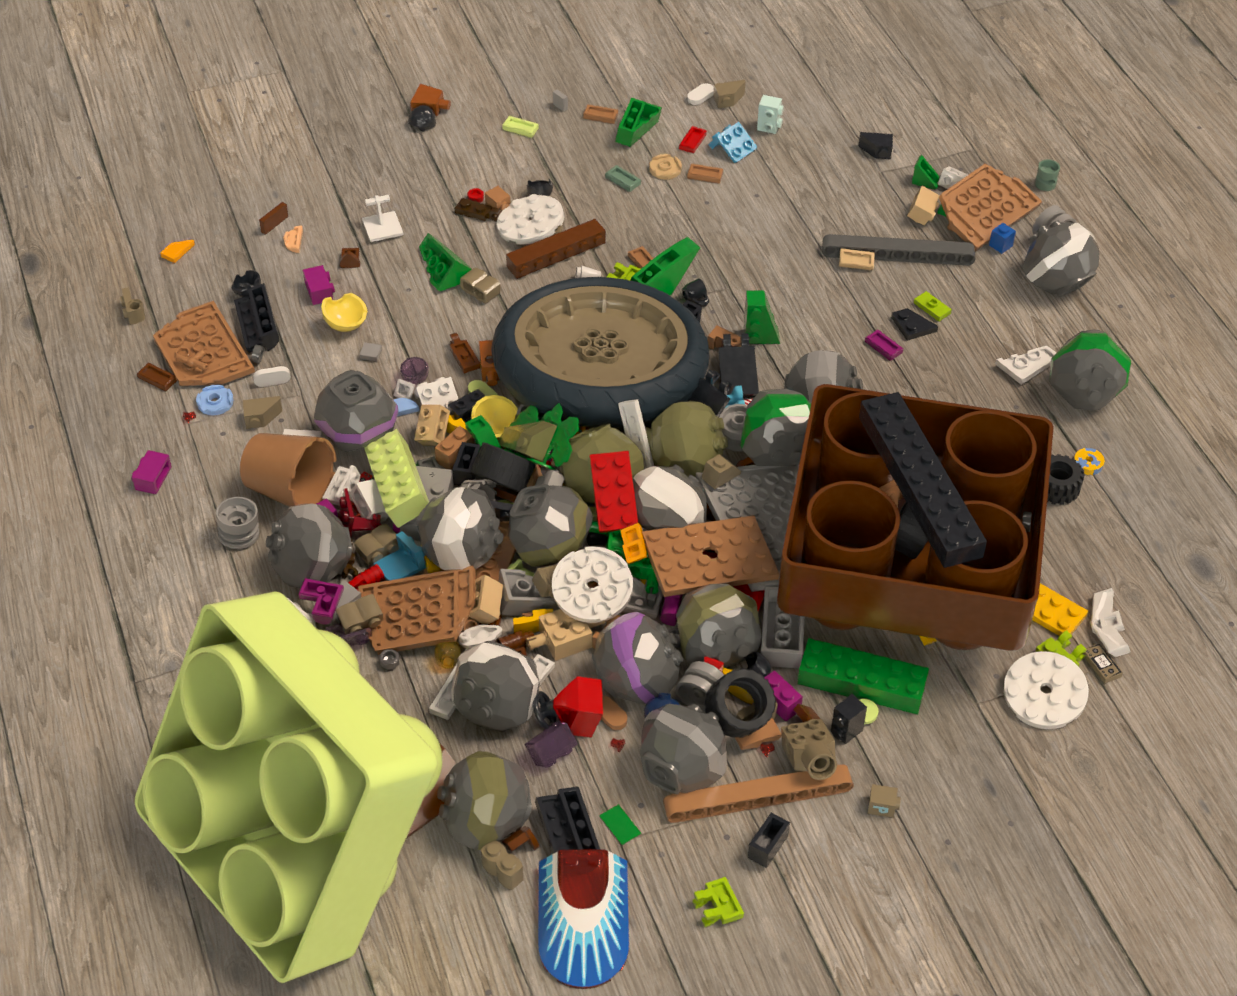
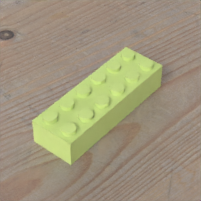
M395 429L377 441L371 442L364 449L386 513L399 528L419 516L429 503L409 446L399 431Z

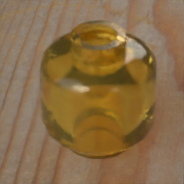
M457 641L441 642L435 645L434 655L437 665L444 669H451L456 666L461 654L459 643Z

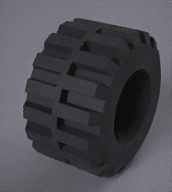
M1057 454V456L1051 455L1047 502L1050 501L1052 502L1051 504L1059 503L1064 505V502L1067 504L1071 503L1072 500H1076L1077 496H1079L1084 480V470L1081 468L1080 463H1076L1075 459H1070L1066 455L1061 456V454Z

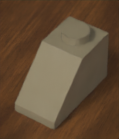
M745 80L714 84L713 97L718 108L732 107L745 95Z
M280 396L243 400L246 429L265 427L282 412Z
M719 454L706 462L701 478L713 489H717L740 475L742 471Z

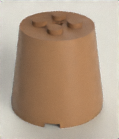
M259 433L249 440L243 451L240 462L241 480L247 488L288 507L299 504H317L323 501V496L336 473L333 472V462H336L335 450L330 441L322 437Z

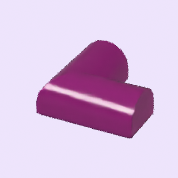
M305 578L299 592V598L316 602L311 613L312 618L320 624L327 625L333 619L343 594L344 586Z
M683 594L665 597L660 616L664 624L669 626L676 625L677 612L681 605Z

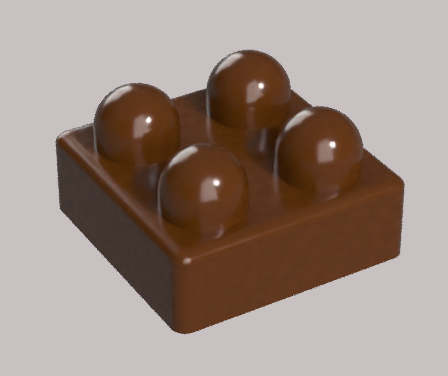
M831 384L817 386L813 392L782 551L777 595L779 609L786 614L814 618L823 626L835 630H850L860 626L935 638L941 644L956 650H973L982 646L1007 651L1022 649L1027 641L1040 589L1054 430L1052 422L1041 416L901 395L987 540L983 558L944 568L929 541L914 560L895 550L900 525L899 512L906 500L904 498L898 500L897 508L892 498L879 489L894 479L859 419L861 401L890 393ZM1024 511L1032 512L1030 532H1026L1022 524Z

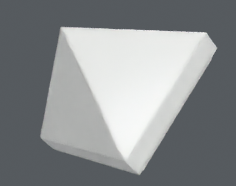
M398 379L393 396L411 399L415 384Z

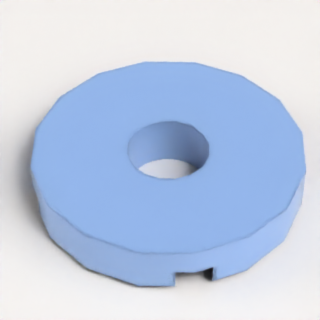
M222 385L207 386L196 397L198 409L207 415H220L227 412L232 407L234 401L231 390L224 388Z

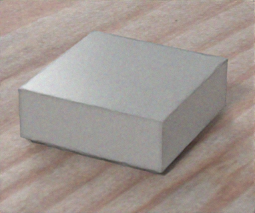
M559 90L553 91V105L563 112L568 110V97Z
M364 342L359 354L360 359L377 362L382 351V345Z

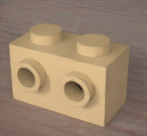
M921 186L912 201L907 216L925 226L928 220L932 221L936 214L935 210L939 205V202H937L939 195Z
M422 404L414 440L423 446H437L445 439L450 411L442 405Z
M483 575L475 579L476 592L474 599H476V604L473 610L470 611L469 617L481 624L488 625L499 619L503 584L487 575Z

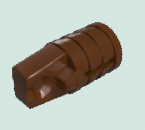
M522 630L513 632V634L497 638V643L513 650L526 647V638L534 636V633L531 631L522 633Z

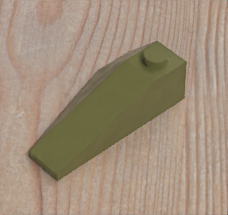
M540 421L505 427L499 444L507 449L543 461L557 426Z

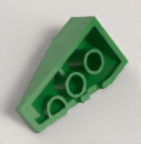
M427 233L419 249L423 260L427 263L426 270L430 273L431 284L438 291L460 285V278L471 271V268L433 235Z

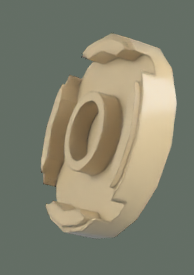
M670 154L654 156L649 163L650 173L658 179L668 180L676 178L682 170L679 158L671 157Z

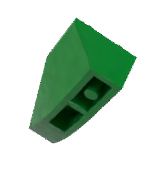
M686 237L651 260L634 274L630 281L651 286L671 296L701 247L689 237Z

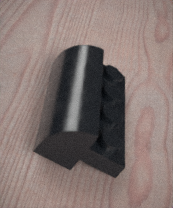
M263 283L248 289L249 295L234 300L248 353L253 352L255 345L266 347L267 351H270L279 342V334L267 288Z
M579 786L558 789L555 795L536 797L535 805L551 853L557 852L558 875L577 872L579 877L596 870L602 864L604 858Z

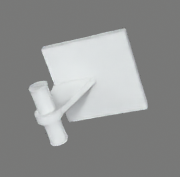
M376 195L374 198L365 199L366 206L376 204L377 215L362 218L370 242L403 235L395 211L381 213L380 203L390 202L389 195Z

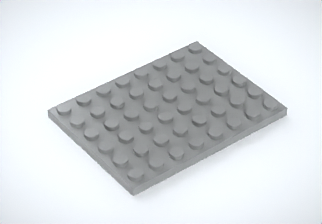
M756 465L737 467L742 471L741 474L717 489H713L701 478L703 473H696L695 478L699 480V484L703 487L702 490L706 495V502L716 521L755 516L780 574L782 551L799 465L788 467ZM779 579L748 584L751 592L765 590L766 586L778 587Z

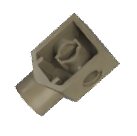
M812 719L808 722L792 723L781 727L782 749L794 770L808 771L809 775L816 780H824L834 774L837 768L835 740L822 719Z

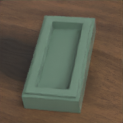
M617 165L605 173L607 179L629 192L641 185V179Z

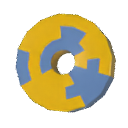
M1083 448L1078 450L1074 456L1076 463H1080L1086 475L1098 474L1103 469L1104 456L1095 449Z

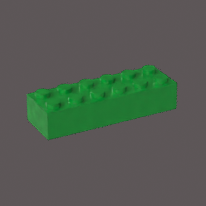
M809 638L799 668L797 684L846 697L853 694L858 699H868L877 705L918 715L929 668Z

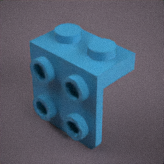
M740 122L733 126L728 125L723 129L722 133H716L711 137L713 140L708 144L711 149L721 145L734 163H737L757 149V145Z
M403 531L396 534L399 550L374 563V565L378 564L382 569L387 581L410 577L426 568L425 554L422 551V547L417 546L411 536L408 537Z

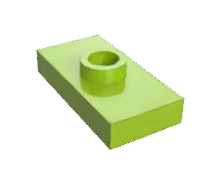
M927 291L914 298V304L937 321H941L951 314V308Z

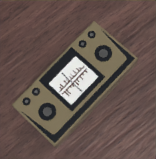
M1101 643L1086 648V652L1083 653L1085 659L1104 684L1122 677V670Z

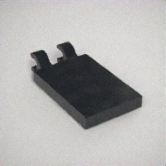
M723 334V347H718L721 382L725 380L734 385L728 395L732 393L735 386L741 385L743 398H754L759 393L755 347L749 346V334H741V347H731V335Z
M709 369L705 378L700 377L698 387L688 401L701 402L709 406L715 416L720 417L730 401L727 395L734 385L729 381L722 380L719 389H717L714 383L720 374L715 370Z

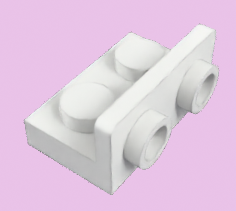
M947 167L943 169L938 185L949 189L968 176V174L952 167Z

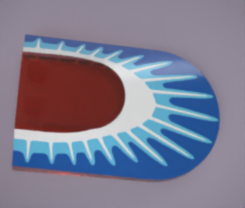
M605 849L560 850L539 861V957L544 969L555 977L557 982L577 989L596 988L610 982L611 978L621 971L626 964L629 954L627 860Z

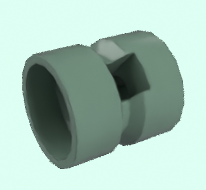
M1050 159L1040 161L1035 179V186L1042 191L1055 189L1060 171L1059 163Z

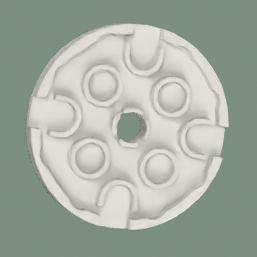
M532 194L522 199L513 200L510 206L500 213L497 219V228L500 236L507 242L511 240L519 245L532 244L555 233V229L563 224L564 211L560 202L549 196Z
M585 547V549L577 552L572 551L558 563L552 576V592L558 607L566 615L581 622L598 623L607 621L624 610L632 596L633 577L627 563L615 552L602 547ZM595 581L598 583V586L589 589L587 583Z
M1041 651L1027 654L1014 662L1006 674L1004 697L1008 707L1013 710L1018 719L1036 728L1057 729L1066 726L1067 723L1077 719L1082 714L1088 699V683L1082 670L1072 660L1057 653ZM1045 685H1048L1047 687H1049L1052 692L1045 694L1040 690V688Z

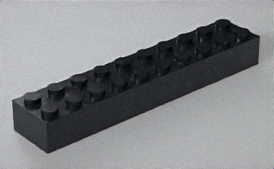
M895 392L861 401L859 419L942 566L947 568L983 558L987 540L900 393Z

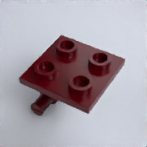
M348 488L343 489V497L339 498L341 510H338V519L342 521L344 527L349 529L350 539L352 531L371 530L372 532L375 528L382 525L380 514H377V517L374 514L373 520L354 516Z

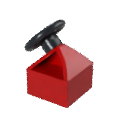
M577 676L552 700H550L546 693L539 691L532 705L540 726L546 731L554 730L556 727V716H558L567 735L592 738L603 716L602 680ZM545 717L550 720V725L545 722Z

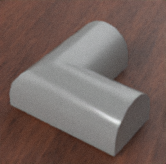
M646 580L642 595L632 593L631 599L622 613L639 612L651 619H656L663 598L660 585H658V593L652 594L651 588L649 594L646 592Z

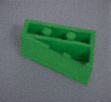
M631 97L618 127L615 142L631 147L659 122L662 107Z
M746 291L743 331L749 334V344H780L779 329L770 309L765 291Z

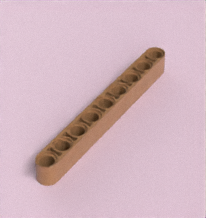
M841 764L837 765L836 771L832 776L824 780H816L809 775L808 771H800L703 788L689 793H679L678 795L670 794L663 799L668 821L677 823L850 791L854 784L848 766Z

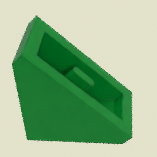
M920 155L914 166L912 184L935 190L938 187L940 176L923 155Z

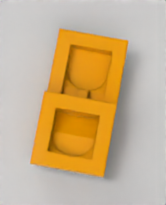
M637 523L620 530L627 564L646 558V545L641 525Z

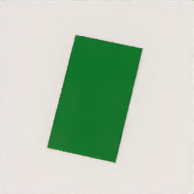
M619 804L599 815L621 845L642 834Z

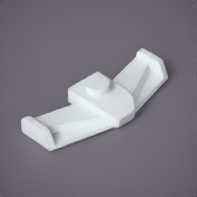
M1110 588L1093 593L1090 624L1093 633L1098 636L1108 653L1118 657L1130 653V649L1119 633L1125 629L1119 610L1113 612L1114 591Z

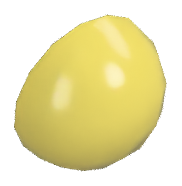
M353 293L344 294L339 300H332L331 297L324 298L321 306L323 319L332 329L340 332H349L357 329L364 323L368 312L366 304Z
M485 396L474 405L471 418L474 419L482 415L492 427L497 440H499L504 428L509 427L512 422H515L518 408L511 400L504 396Z

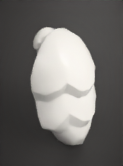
M482 624L468 628L459 635V642L461 646L467 649H471L485 641L495 642L502 634V627Z

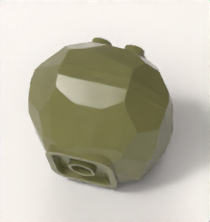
M686 401L672 404L657 416L651 423V428L646 430L654 466L673 467L677 465L684 470V474L687 477L689 475L695 477L696 473H703L706 462L719 454L722 456L723 451L728 447L726 436L723 437L722 429H724L723 419L715 416L712 409L701 402Z
M610 424L583 431L569 439L572 447L568 462H564L559 466V472L565 477L563 486L573 489L584 502H590L592 505H595L589 457L591 454L629 451L632 479L637 473L644 470L643 456L640 449L628 436L615 428H611Z

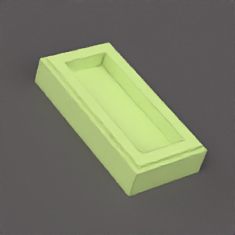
M509 116L502 125V128L505 131L532 138L539 129V124Z

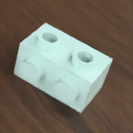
M762 96L759 103L757 130L776 134L778 128H781L783 119L780 118V115L783 114L784 106L781 105L782 98Z

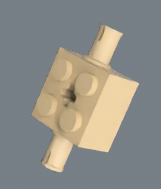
M559 609L539 616L540 634L526 638V644L529 650L547 645L554 660L557 661L592 648V631L590 628L605 624V621L598 623L581 622L569 617Z

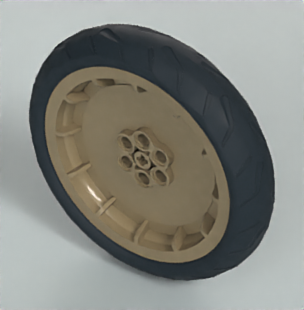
M584 277L558 281L526 294L504 313L495 329L491 349L494 367L499 379L518 401L527 407L530 405L535 406L538 413L542 415L552 411L560 403L563 411L561 422L569 417H576L579 420L578 426L593 428L610 424L611 428L624 427L618 403L629 400H638L644 423L653 421L672 404L688 401L698 387L700 377H705L709 364L707 337L699 321L689 309L667 293L634 281L609 277Z

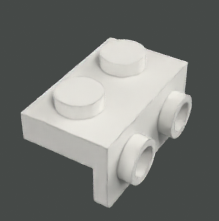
M353 465L349 469L339 466L323 496V500L327 498L331 504L340 506L339 498L343 497V489L348 488L349 497L351 498L350 493L355 484L359 482L361 476L357 468Z

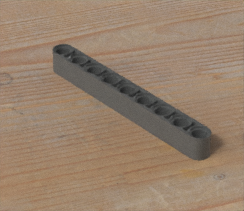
M836 234L825 235L822 239V253L826 257L839 258L840 249L842 248L874 252V260L950 265H972L975 262V246L969 242Z

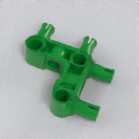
M592 520L589 532L599 533L598 521ZM621 531L599 533L607 537L606 549L615 552L627 563L622 546L624 542ZM648 554L644 559L627 564L633 578L647 580V593L650 594L651 588L652 594L658 593L659 583Z

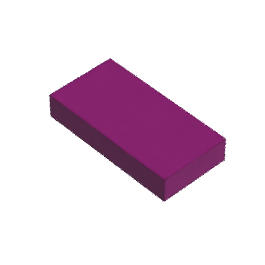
M879 330L865 337V342L889 361L903 353L904 348Z

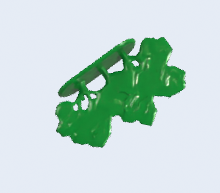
M560 403L552 411L544 414L541 421L554 424L557 428L543 462L509 449L504 450L544 468L557 470L547 465L546 462L552 457L557 468L564 462H568L572 452L569 439L573 438L579 431V420L576 417H569L561 422L563 411ZM531 405L528 406L525 411L517 415L515 422H512L510 426L540 422L538 421L537 408Z

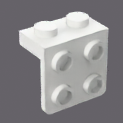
M441 377L432 383L424 382L418 384L414 390L415 398L420 399L421 405H442L448 409V404L458 400L451 377Z

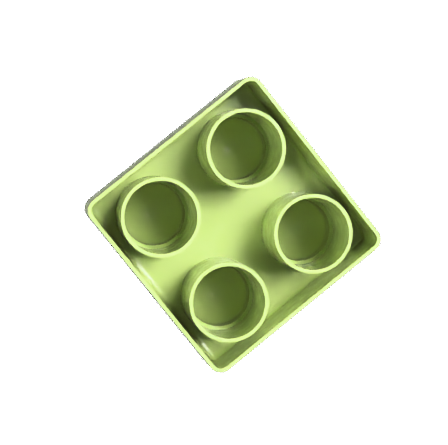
M264 593L208 604L202 608L136 792L135 807L139 816L277 981L285 983L351 958L355 954L379 898L386 893L395 878L398 855L421 803L439 779L442 769V751L438 739L426 724L414 717L398 714L360 675L357 657L346 641L334 633L317 630L282 593Z

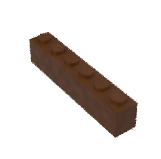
M596 219L590 220L507 253L506 266L516 279L605 244L606 230Z

